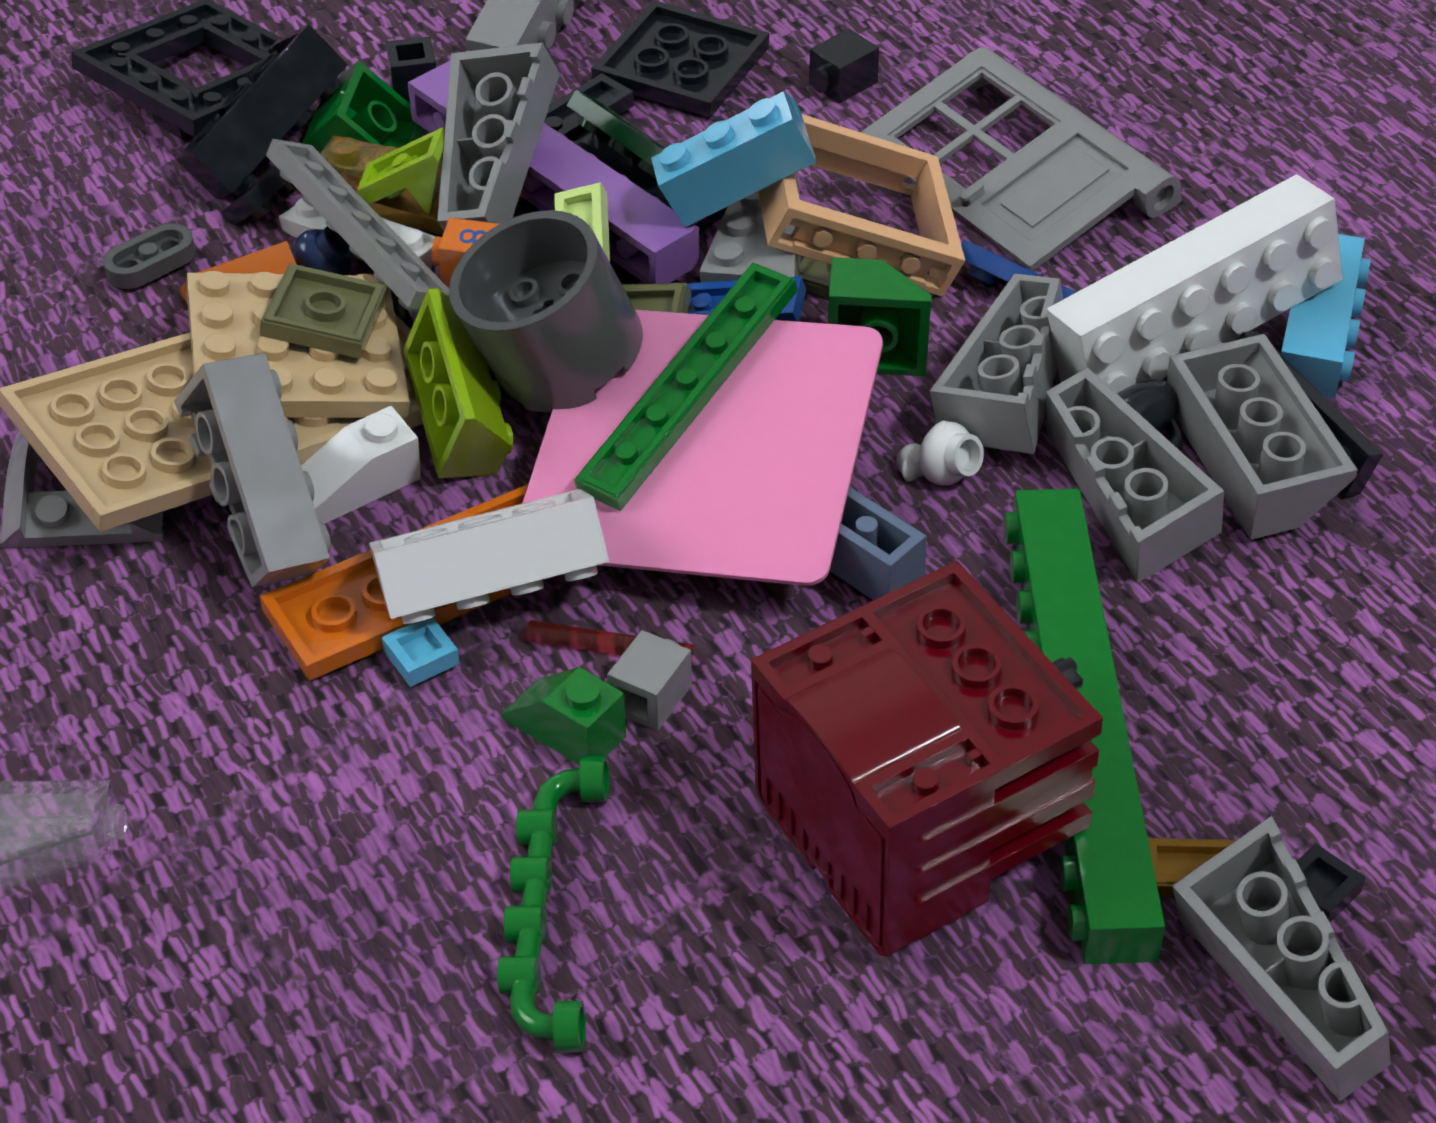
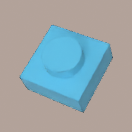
M433 617L411 623L382 637L385 655L410 687L460 664L457 647Z

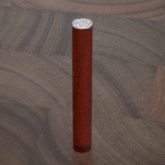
M535 620L529 621L526 635L527 642L622 656L637 637L635 635ZM677 642L680 646L691 650L692 662L694 644Z

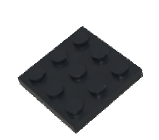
M652 0L591 68L592 79L602 73L632 90L635 96L711 118L769 49V33Z

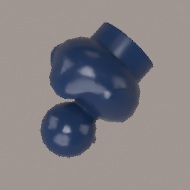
M328 226L323 230L310 229L301 233L295 241L294 249L290 247L297 265L340 275H348L350 273L351 257L354 256L349 250L350 245L339 233L331 230Z

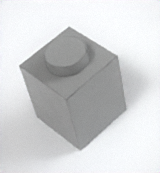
M641 630L607 674V683L625 695L626 718L656 731L661 728L692 686L690 649L680 646L673 640L663 639Z

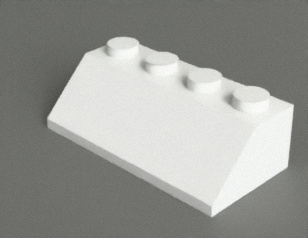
M581 489L369 543L388 614L391 619L401 616L403 624L430 619L436 616L435 607L456 602L458 610L490 602L488 593L510 588L512 595L534 592L544 588L542 579L564 574L565 581H575L591 577L598 573L596 565L610 562L594 497Z

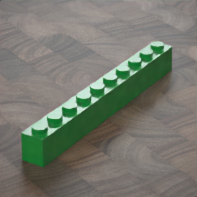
M1080 488L1015 490L1013 512L1004 513L1003 529L1005 544H1014L1015 551L1010 553L1012 584L1021 583L1022 590L1017 591L1016 596L1018 623L1028 624L1029 631H1024V633L1051 662L1062 657L1064 659L1070 657L1077 664L1076 672L1083 679L1082 687L1077 690L1103 717L1101 735L1091 739L1093 744L1099 749L1098 766L1094 767L1092 771V778L1096 781L1094 797L1084 802L1092 811L1091 825L1089 828L1061 842L1064 843L1066 855L1060 856L1059 862L1061 889L1063 892H1072L1074 904L1068 905L1067 912L1069 938L1071 942L1081 943L1084 965L1158 962L1165 924Z

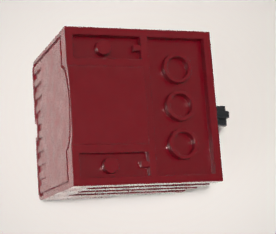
M954 561L751 659L755 787L760 802L812 870L817 868L826 879V888L877 953L882 956H888L989 902L991 879L1089 828L1091 825L1092 811L1084 802L1094 797L1096 781L1092 778V771L1094 767L1098 766L1099 749L1093 744L1091 739L1101 735L1103 717L1077 690L1083 685L1082 677L1076 672L1077 664L1070 657L1067 659L1062 657L1051 662L958 561Z

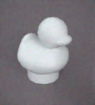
M943 420L935 424L928 431L921 445L914 443L904 446L897 454L896 465L906 481H913L924 475L928 481L936 485L948 486L959 482L965 476L976 474L983 463L984 450L980 439L970 434L964 426L956 422Z

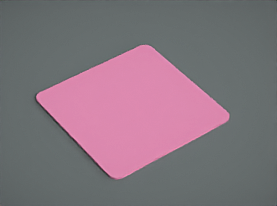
M635 310L640 318L643 331L641 348L635 362L628 372L620 369L608 382L596 389L594 393L597 398L591 402L575 408L552 410L523 503L577 489L574 482L576 476L709 315ZM774 320L621 511L594 499L610 561L599 565L802 586L815 585L823 581L831 568L881 357L883 340L880 333L871 327Z

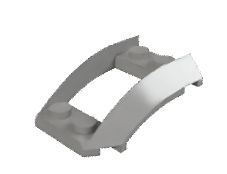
M18 430L10 454L5 483L0 538L2 549L163 541V511L99 532L67 490L34 492L39 455Z

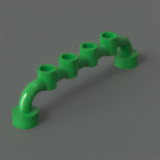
M606 755L582 756L579 768L563 770L549 777L538 789L533 809L518 810L516 817L518 844L529 846L527 857H512L511 890L513 893H523L521 906H506L504 911V936L506 943L517 944L515 956L499 957L497 966L498 990L500 994H510L511 1015L520 1029L533 1037L553 1040L556 1053L583 1052L586 1040V1014L583 1001H556L553 1014L542 1013L535 1007V997L539 993L541 986V944L545 942L547 932L546 900L547 893H550L552 888V847L557 842L558 834L557 805L563 796L579 791L583 803L608 802L610 773Z

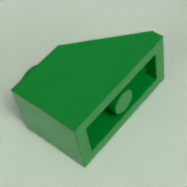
M581 667L538 679L502 712V719L579 766L582 756H607L626 738L624 693Z

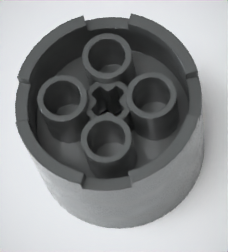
M546 210L531 212L509 219L489 230L473 243L462 256L453 272L449 296L455 313L503 391L515 400L522 402L525 409L537 412H552L553 409H569L589 403L597 398L594 393L596 389L608 382L620 369L628 372L638 356L643 336L640 318L593 230L583 219L576 215L563 211Z

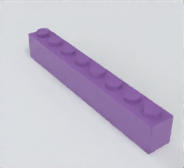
M451 60L408 82L412 120L430 133L441 127L445 129ZM545 123L543 124L520 193L522 198L541 211L553 210L555 208L554 193L600 182L607 191L609 249L612 261L645 284L671 283L699 266L700 237L698 226L693 223L684 228L674 210L662 203L657 197L644 191L626 176L619 174L597 159L596 156L567 139L562 133L557 132Z

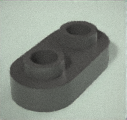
M174 223L163 224L115 246L103 258L107 281L117 288L133 289L189 263L196 253L193 234L184 225Z

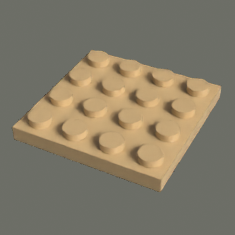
M219 271L187 273L186 291L193 376L203 363L265 353L270 370L276 371L281 382L282 397L280 401L285 417L365 418L392 406L401 418H408L410 400L391 289L388 286L385 304L363 355L359 359L260 336L261 320L284 274H273L270 272H258L255 274L222 273ZM372 274L344 275L383 284Z

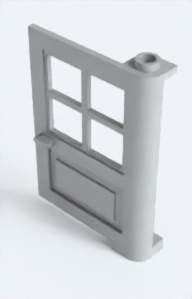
M986 47L978 48L967 54L965 58L861 131V133L908 147L897 138L936 111L964 131L963 134L934 154V156L938 157L940 164L974 139L1003 159L1004 162L967 189L942 172L953 214L1031 271L1041 266L1131 197H1133L1134 206L1150 218H1155L1165 213L1182 201L1181 183L1177 177ZM989 83L1012 97L975 125L946 105L947 102L965 89L975 91ZM1023 105L1052 126L1016 153H1013L986 134L985 131ZM909 176L906 177L913 184H915L917 181V179Z

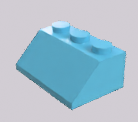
M784 91L771 98L757 101L749 109L725 121L713 123L705 131L681 143L669 145L660 154L651 158L658 186L684 228L817 162L797 102Z

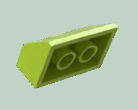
M438 288L428 289L403 348V353L438 478L497 474L507 454H510L513 448L512 428L509 423H504L500 409L501 394L499 385L496 380L491 379L487 363L455 313L450 298Z

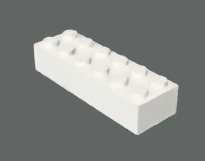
M1296 174L1048 307L1046 310L1060 383L1087 367L1116 393L1140 382L1161 380L1167 377L1170 356L1230 342L1241 336L1243 332L1256 328L1343 280L1335 198Z

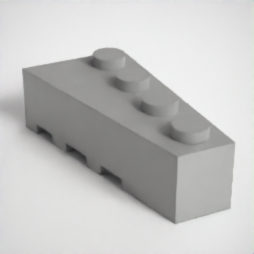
M487 0L465 39L466 51L543 42L545 48L549 49L553 45L555 36L561 27L570 23L577 6L587 0Z
M543 42L451 53L437 220L444 231L449 217L497 224L513 218L560 76V72Z
M796 172V173H795V178H796V183H797V188H798V193H799V198H800L798 174H797V172ZM758 191L727 207L699 271L701 282L738 280L752 262L788 277L800 276L801 255L774 248L767 244ZM789 225L788 229H785L783 232L792 234L796 226Z
M1088 367L1046 391L1047 435L1137 583L1222 533L1224 490Z
M1272 816L1173 885L1180 921L1339 1101L1391 1065L1388 1030L1350 961H1347L1335 938L1330 922L1325 913L1320 911L1307 886L1304 874L1297 861L1291 857L1282 840V834Z

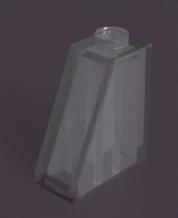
M110 780L0 781V901L111 863L115 840H123L125 838L127 814L125 805L116 803Z

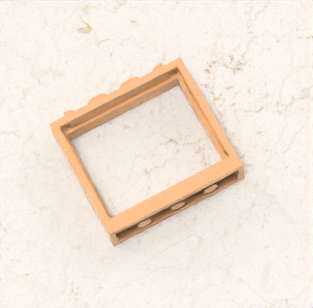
M802 114L817 161L812 166L910 195L920 236L802 201L799 198L794 173L758 191L768 246L832 264V257L884 260L928 293L944 297L963 266L965 257L938 157ZM907 176L917 179L914 185L905 183L904 180ZM789 225L796 226L792 234L784 233L783 231L788 229Z

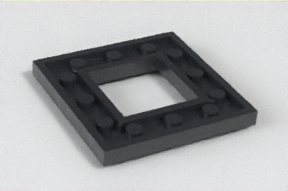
M201 0L72 51L71 61L73 69L91 78L94 82L100 83L123 98L148 110L153 115L180 128L185 133L196 136L215 115L224 116L226 112L222 109V104L233 92L247 82L250 85L252 84L246 76L256 64L263 62L270 55L268 52L269 48L282 37L211 0ZM205 43L222 52L225 56L245 64L247 67L196 88L153 63L170 56L181 55L186 50Z

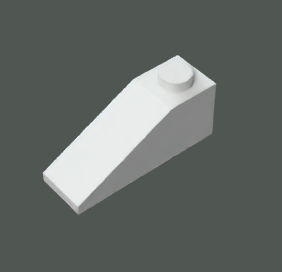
M392 406L345 426L301 465L302 471H306L313 482V505L318 521L325 524L421 479L418 437Z

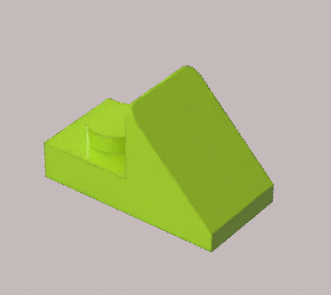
M441 127L368 162L357 188L358 194L370 205L385 197L393 199L407 188L424 211L428 214L431 213L441 181L445 129Z

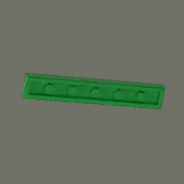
M752 262L574 479L576 488L590 494L594 499L621 511L798 292L796 280Z

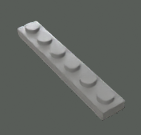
M272 139L266 156L280 170V176L292 183L303 195V201L314 207L326 219L325 223L331 230L341 235L350 245L349 250L357 257L363 259L374 271V277L387 285L395 293L402 307L418 314L428 289L438 288L450 298L449 288L312 145Z

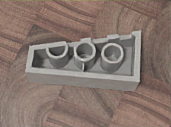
M1014 274L931 388L930 395L936 423L945 420L964 426L970 434L980 439L983 447L1034 454L1046 412V391L1052 388L1058 368L1046 309L1064 299L1059 278Z
M265 353L203 363L174 400L180 417L189 415L192 417L196 433L191 434L190 441L197 457L208 455L211 462L212 470L209 486L215 501L219 502L222 506L229 505L232 514L228 517L227 529L252 588L315 573L330 559L329 552L331 548L328 530L322 522L318 521L313 505L314 486L312 479L306 471H302L296 452L298 448L296 429L290 420H286L281 405L282 387L279 376L275 370H270Z

